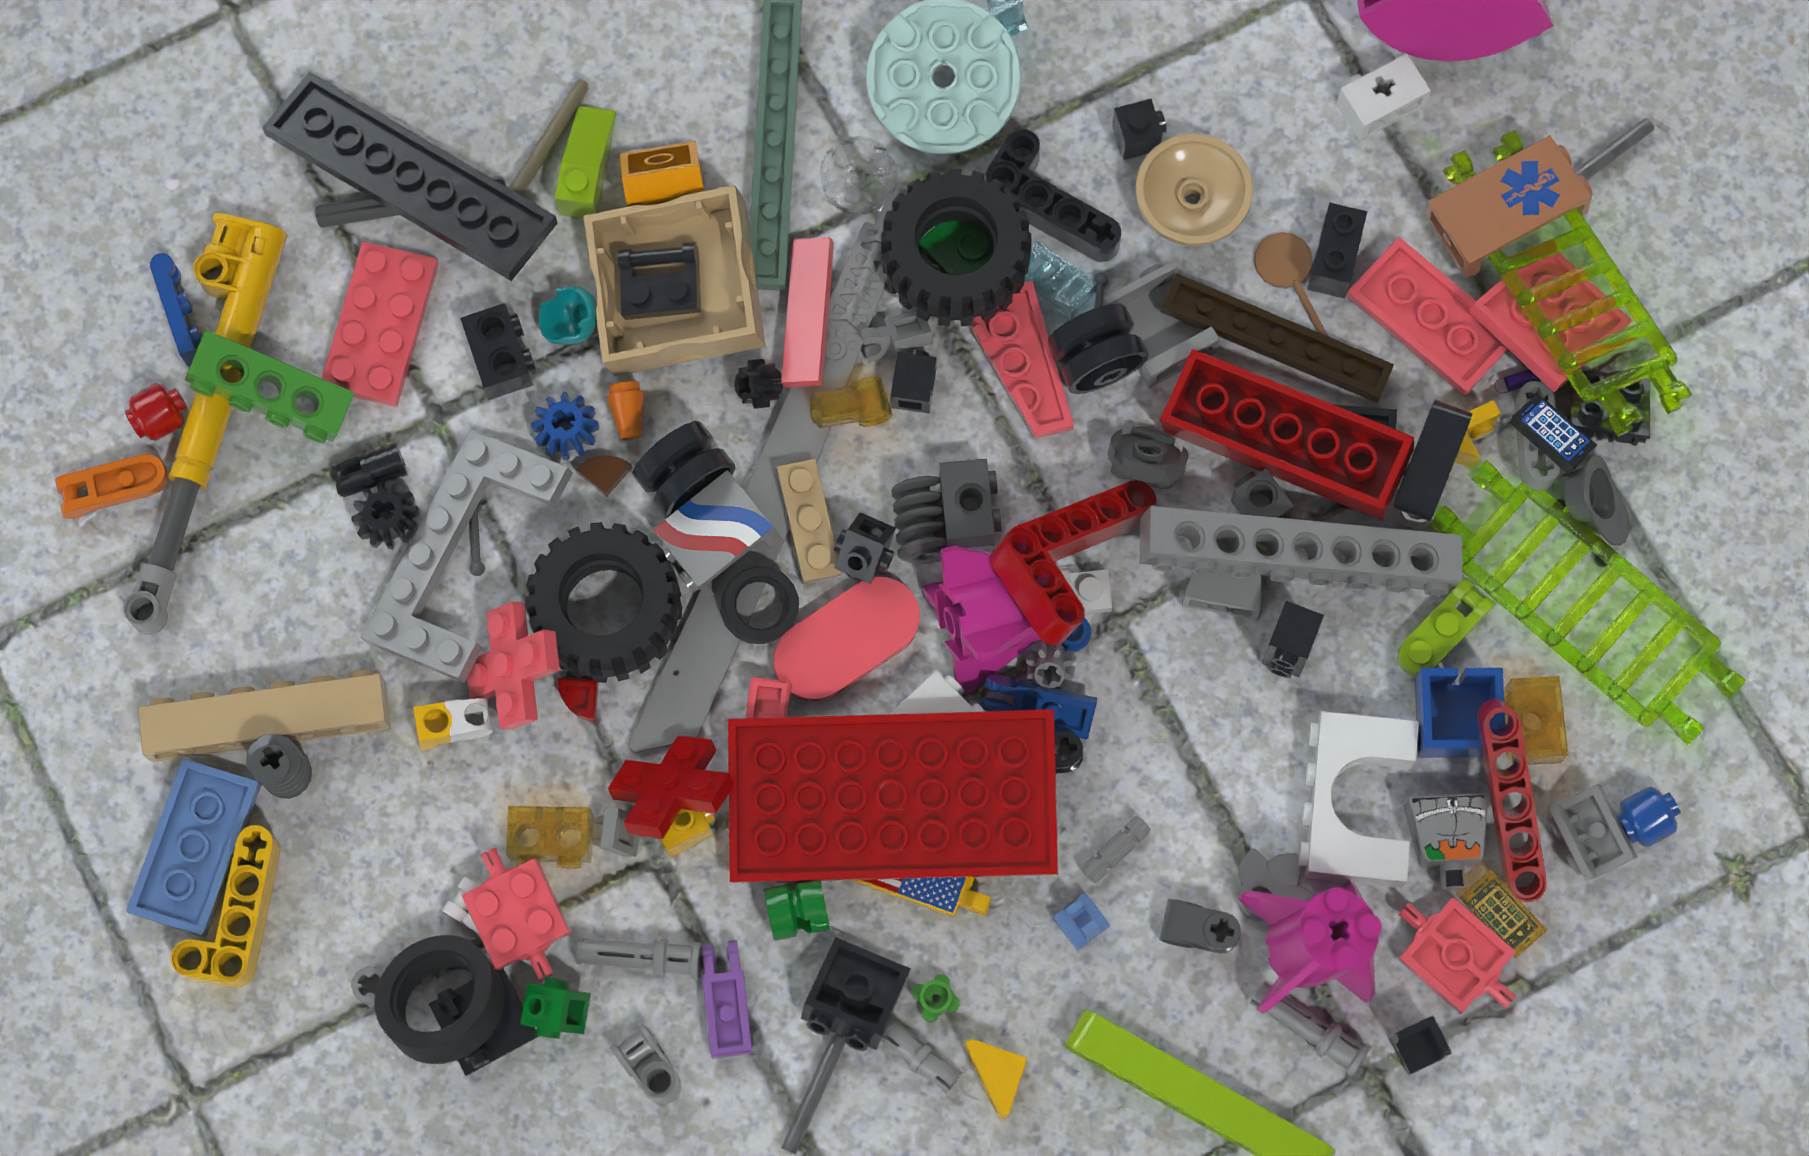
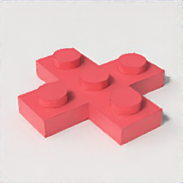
M512 601L486 612L491 651L477 657L466 679L469 699H489L496 696L499 729L514 730L538 720L534 680L560 671L555 631L541 630L528 636L525 603Z

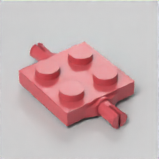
M497 848L487 850L489 853L484 852L480 856L489 871L490 877L482 885L461 896L495 969L500 970L516 961L530 960L538 981L544 980L546 976L554 975V971H552L544 952L554 942L571 934L572 931L538 859L533 858L516 868L505 869Z
M1454 897L1450 899L1440 912L1430 916L1428 919L1412 906L1410 902L1398 914L1417 931L1411 945L1398 960L1460 1015L1474 999L1484 995L1486 992L1500 1003L1504 1009L1516 998V995L1498 981L1503 966L1516 951Z

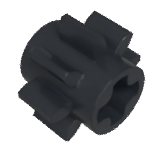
M764 359L748 360V367L739 368V372L735 377L734 387L736 394L742 399L743 404L752 403L754 409L770 407L771 400H779L780 398L779 395L783 389V384L781 383L782 375L775 368L776 365L774 363L765 364Z

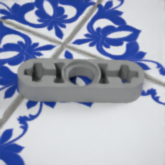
M1538 381L1524 384L1514 402L1515 413L1530 400L1528 399L1529 396L1534 397L1537 393L1555 408L1553 391L1546 384ZM1516 429L1521 480L1527 487L1533 490L1542 491L1550 488L1560 473V467ZM1541 455L1543 456L1540 459V469L1543 472H1547L1545 476L1540 475L1539 469L1534 468L1538 461V456Z

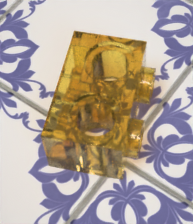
M508 806L506 855L510 861H516L517 867L533 858L538 859L540 865L541 862H557V867L564 869L581 868L582 862L592 863L594 814L590 807ZM528 829L538 830L540 838L534 846L523 847L520 845V836L524 831ZM568 830H577L581 833L579 843L571 848L562 847L560 845L562 834Z

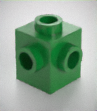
M545 977L544 985L527 983L525 997L522 1002L523 1011L520 1024L536 1027L535 1035L547 1038L560 1039L561 1032L584 1034L591 993L569 989L570 981Z

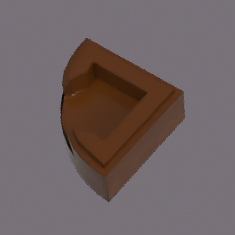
M607 455L591 458L583 462L575 470L578 475L607 497L632 469V465L622 458Z

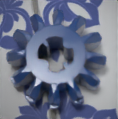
M563 392L561 394V402L557 403L552 396H548L546 401L549 408L536 407L535 413L539 420L531 423L532 430L539 433L535 438L536 444L539 447L546 446V453L550 457L556 455L560 450L563 460L567 461L570 458V450L574 449L579 456H583L585 452L582 444L594 445L596 439L591 433L598 431L600 428L599 422L592 419L596 414L594 407H584L585 400L580 395L570 402L569 394ZM566 421L572 428L565 431L559 424Z

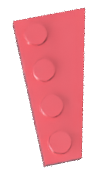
M1028 281L1024 283L1019 294H1013V301L1005 310L997 307L995 309V317L985 322L981 316L975 317L973 325L969 327L1035 439L1073 430L1074 424L1056 361L1047 344L1049 337L1033 281Z

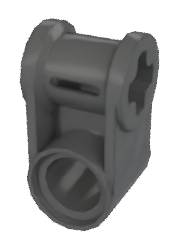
M1168 899L1159 940L1179 947L1197 948L1225 954L1237 946L1241 935V927L1238 920L1227 912L1204 908L1187 901ZM1219 924L1228 925L1227 932L1233 934V937L1226 936L1224 942L1216 941V934L1210 932V930H1217Z

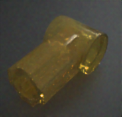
M881 377L864 378L852 383L849 387L815 392L810 397L811 418L819 429L856 422L861 427H869L881 424L893 416Z

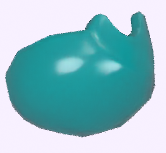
M580 286L557 288L556 292L558 294L556 297L549 301H543L540 305L538 324L542 336L550 343L572 346L583 343L592 335L597 327V303L595 298Z

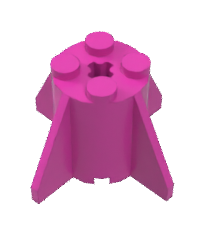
M952 546L940 549L944 582L923 585L921 589L922 594L936 609L940 629L947 628L952 638L945 641V644L952 655L954 679L963 688L964 693L974 691L983 684L987 675H994L1028 647L1041 639L1037 636L990 562L991 553Z
M1349 880L1341 888L1329 889L1307 900L1250 890L1241 894L1238 900L1270 925L1266 934L1265 945L1268 944L1269 964L1279 976L1256 1008L1261 1014L1268 1012L1295 987H1316L1334 979L1339 981L1364 1003L1372 1000L1375 995L1374 952L1378 945V936L1382 931V924L1380 919L1374 915L1373 910L1364 901L1356 884Z

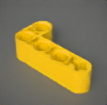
M251 825L244 828L238 835L215 943L190 939L179 942L173 948L171 953L172 967L186 979L232 988H241L252 981L256 973L280 857L279 841L265 827ZM260 840L266 843L265 849H258L257 853L251 850V846L258 845ZM256 862L262 867L261 870L254 867ZM251 877H257L259 880L257 891L250 896H243L241 892L243 883ZM242 917H249L251 921L249 931L242 936H235L233 933L235 922ZM193 951H200L202 955L200 965L194 970H186V957ZM234 957H240L242 960L240 972L235 976L227 977L225 974L226 963Z

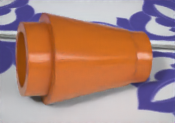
M627 381L609 385V395L606 396L617 432L619 433V439L627 441L642 438L645 391L640 390V383L638 381Z

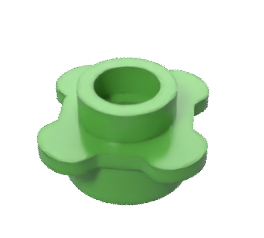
M938 974L934 980L927 982L925 985L917 984L913 988L912 996L915 1000L919 1001L923 1009L922 1017L927 1022H935L940 1015L946 1012L954 1013L959 1009L960 1000L952 994L949 987L950 979L946 975ZM933 995H939L940 1000L934 1002L932 1000Z

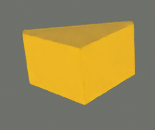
M974 1039L964 1042V1048L1000 1122L1007 1119L1028 1058Z

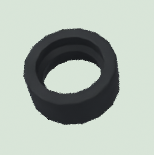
M754 566L741 571L727 584L721 597L720 613L725 626L736 638L749 644H766L779 639L793 626L799 613V597L794 584L784 573L772 567ZM754 582H763L773 586L779 592L783 602V610L779 620L773 626L764 629L753 628L745 624L739 617L736 609L740 591L746 585Z

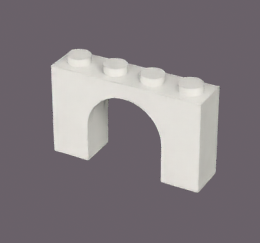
M1321 711L1317 723L1310 722L1308 746L1315 747L1314 762H1307L1305 786H1311L1310 802L1304 801L1301 825L1308 826L1307 842H1300L1298 866H1305L1304 878L1337 882L1351 880L1356 884L1402 888L1407 883L1410 841L1367 837L1349 830L1335 814L1331 800V791L1336 777L1354 766L1376 765L1411 769L1416 762L1419 721Z

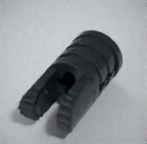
M396 442L380 447L378 450L369 451L367 454H361L336 464L331 469L333 478L337 481V493L340 497L343 496V498L363 492L364 488H375L379 481L387 483L390 480L393 481L401 476L408 475L404 459Z

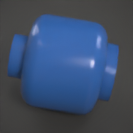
M1647 787L1624 799L1620 803L1621 813L1616 816L1631 844L1638 842L1644 847H1650L1677 831L1675 816L1681 814V811L1670 792L1662 795L1658 789Z

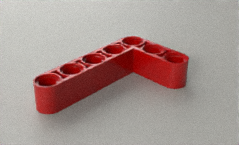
M1139 480L1129 481L1017 525L1009 530L990 555L992 567L1042 641L1051 645L1061 644L1085 617V609L1055 562L1135 529L1140 524L1141 516L1150 506H1155L1157 502L1154 490L1145 482Z

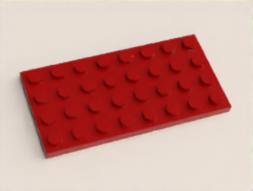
M1054 710L728 719V773L734 784L729 792L730 883L1059 875Z

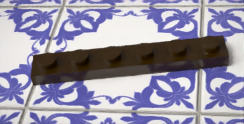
M1178 273L1174 277L1160 310L1163 314L1202 330L1212 326L1218 337L1375 403H1378L1394 366L1393 363Z

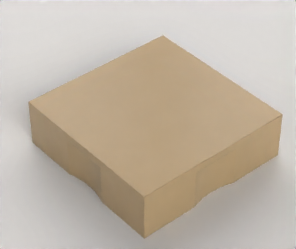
M735 185L680 196L662 204L634 205L584 216L590 268L597 287L596 317L602 363L614 376L766 347L746 202ZM695 241L699 251L701 313L625 320L621 316L618 250L631 248L633 252L674 248L682 247L684 242ZM684 262L635 267V277L685 272Z

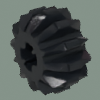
M379 481L377 485L378 492L373 494L370 489L364 488L363 493L367 500L354 501L353 506L359 513L353 515L351 519L355 526L360 527L357 534L362 540L370 538L371 546L376 549L384 540L387 548L393 550L395 547L394 539L399 537L403 543H408L409 538L405 531H416L419 525L413 518L420 515V509L418 506L412 505L415 498L410 491L402 493L400 484H393L388 491L385 483ZM385 510L387 513L392 514L391 519L387 521L380 517V514Z

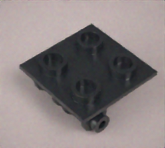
M1579 370L1571 377L1570 417L1568 416L1567 419L1589 438H1592L1594 431H1596L1597 441H1601L1603 434L1608 433V442L1613 443L1615 435L1616 442L1627 443L1632 446H1637L1638 443H1645L1646 439H1650V380Z
M504 968L497 970L502 978L505 990L502 1016L491 1036L478 1049L457 1060L465 1076L474 1073L539 1037L535 1035V1027L520 1024L523 1011L522 1002ZM474 979L455 990L448 988L437 994L438 999L429 1003L441 1029L457 1021L469 1007L474 994Z

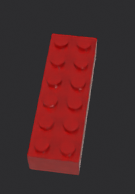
M1194 349L1191 350L1160 418L1163 432L1258 471L1267 469L1273 477L1382 521L1414 451V437Z

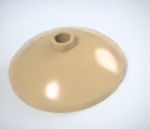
M1183 134L1163 141L1150 151L1138 171L1135 194L1142 217L1157 234L1177 244L1203 246L1213 244L1228 237L1242 224L1252 202L1253 184L1247 164L1230 145L1208 135ZM1189 195H1194L1199 199V202L1190 204L1185 198Z

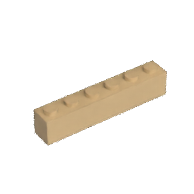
M372 670L355 671L350 673V678L337 680L333 676H317L311 678L310 683L295 685L292 681H280L270 684V689L255 691L253 687H237L231 689L230 694L215 696L212 692H200L190 695V700L175 702L173 698H157L151 700L149 706L138 707L142 755L151 762L249 749L254 741L267 734H281L294 743L391 729L386 682L380 674H374Z

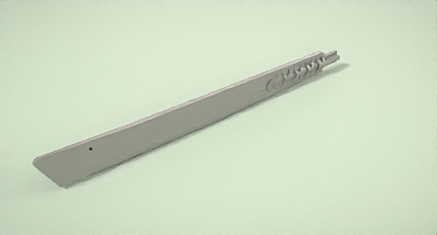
M895 191V193L888 192L875 225L869 222L863 224L830 298L823 386L790 388L745 489V492L774 526L783 540L772 549L768 547L764 540L760 541L710 581L707 585L714 593L711 598L708 599L700 591L629 740V748L634 753L671 746L678 735L698 738L741 641L724 624L720 613L721 597L727 584L741 571L754 566L773 568L787 537L789 526L776 474V467L816 459L817 463L863 345L860 330L870 327L887 282V275L883 273L881 262V233L883 232V221L886 212L892 210V201L900 193L898 191ZM754 582L746 585L738 595L736 609L739 617L747 625L766 583Z

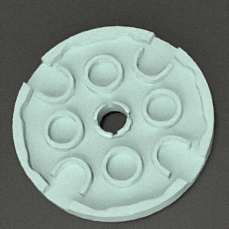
M925 0L899 12L900 14L884 30L882 29L877 36L867 64L868 94L879 120L898 140L914 149L930 154L951 155L963 153L989 141L1005 126L1011 117L1021 90L1020 58L1007 30L989 12L964 0ZM941 66L951 67L955 74L953 83L945 88L938 87L933 78L935 71Z

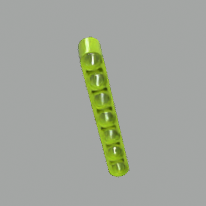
M1086 1009L1082 1011L1064 1044L1065 1048L1254 1156H1334L1336 1153L1333 1147L1092 1011Z

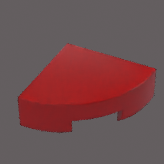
M558 678L559 693L567 708L581 719L596 722L599 682L589 679Z

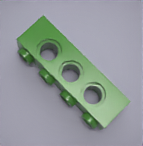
M208 330L204 332L184 380L191 383L190 388L197 393L208 397H213L214 393L229 399L228 404L240 411L250 412L251 409L266 414L265 419L268 422L283 428H287L290 424L304 430L303 436L318 443H325V440L334 441L355 393ZM226 366H233L241 373V380L236 383H229L222 378L220 370ZM262 382L273 383L278 389V396L272 399L263 397L258 391V384ZM300 397L311 399L315 405V412L312 414L299 412L295 406V400Z

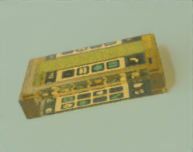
M1491 869L1459 897L1481 922L1516 951L1513 955L1515 959L1547 931L1542 923L1512 894L1510 889Z

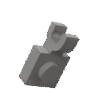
M917 310L884 319V327L860 330L865 345L875 343L864 348V354L868 363L882 359L887 354L888 348L891 347L894 348L897 354V352H905L910 349H918L919 347L933 344L931 329L927 321L917 317Z

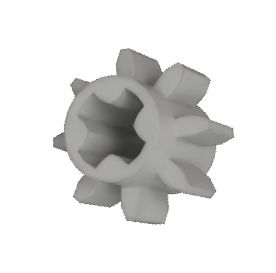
M1042 640L1039 641L1037 652L1028 650L1026 663L1029 665L1027 670L1028 679L1035 678L1036 682L1043 687L1062 689L1064 678H1074L1075 667L1072 665L1074 663V651L1066 652L1061 644L1051 645Z

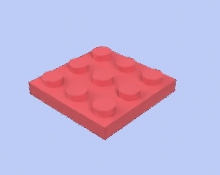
M1548 241L1479 298L1468 311L1553 392H1556L1627 329L1632 322L1619 307Z

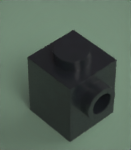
M1152 98L1114 108L1112 128L1123 160L1149 154L1151 150L1161 143L1162 134L1167 132V127L1162 111H1155Z

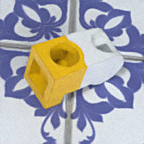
M484 698L458 699L413 707L420 751L436 748V745L481 738L493 732L488 700Z

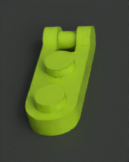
M1465 577L1404 640L1398 650L1397 659L1399 666L1410 676H1417L1421 668H1436L1493 609L1496 603L1488 596L1483 598L1473 589L1475 584ZM1461 600L1473 610L1467 617L1455 608Z

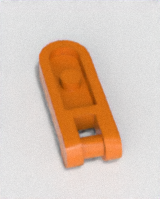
M141 454L61 475L55 479L57 492L62 493L64 503L60 505L63 518H79L88 512L153 496L166 486L168 471L162 461L156 456ZM87 486L88 496L79 498L78 490L81 487Z

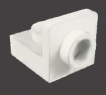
M1069 568L1061 569L1062 574L1081 601L1085 614L1112 612L1108 569L1070 573Z

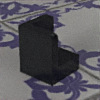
M1434 1015L1396 1032L1390 1038L1408 1076L1452 1054Z

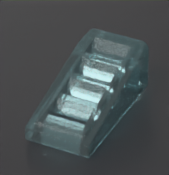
M1037 241L1031 248L1029 266L1038 256L1044 259V262L1033 273L1028 271L1025 275V282L1033 281L1035 291L1071 320L1096 293L1097 283ZM1052 266L1056 270L1044 282L1040 277ZM1063 275L1067 279L1057 290L1051 287ZM1074 284L1078 288L1067 298L1063 294Z

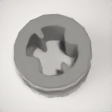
M368 966L356 972L352 979L351 988L359 1001L366 1005L375 1006V994L369 992L364 996L361 990L366 989V987L362 985V982L367 977L371 980L376 979L378 976L381 978L383 971L377 967Z

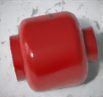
M154 383L129 398V409L125 411V414L139 438L146 436L152 441H157L178 430L184 424L182 411L187 409V405L176 388L169 391L165 385Z

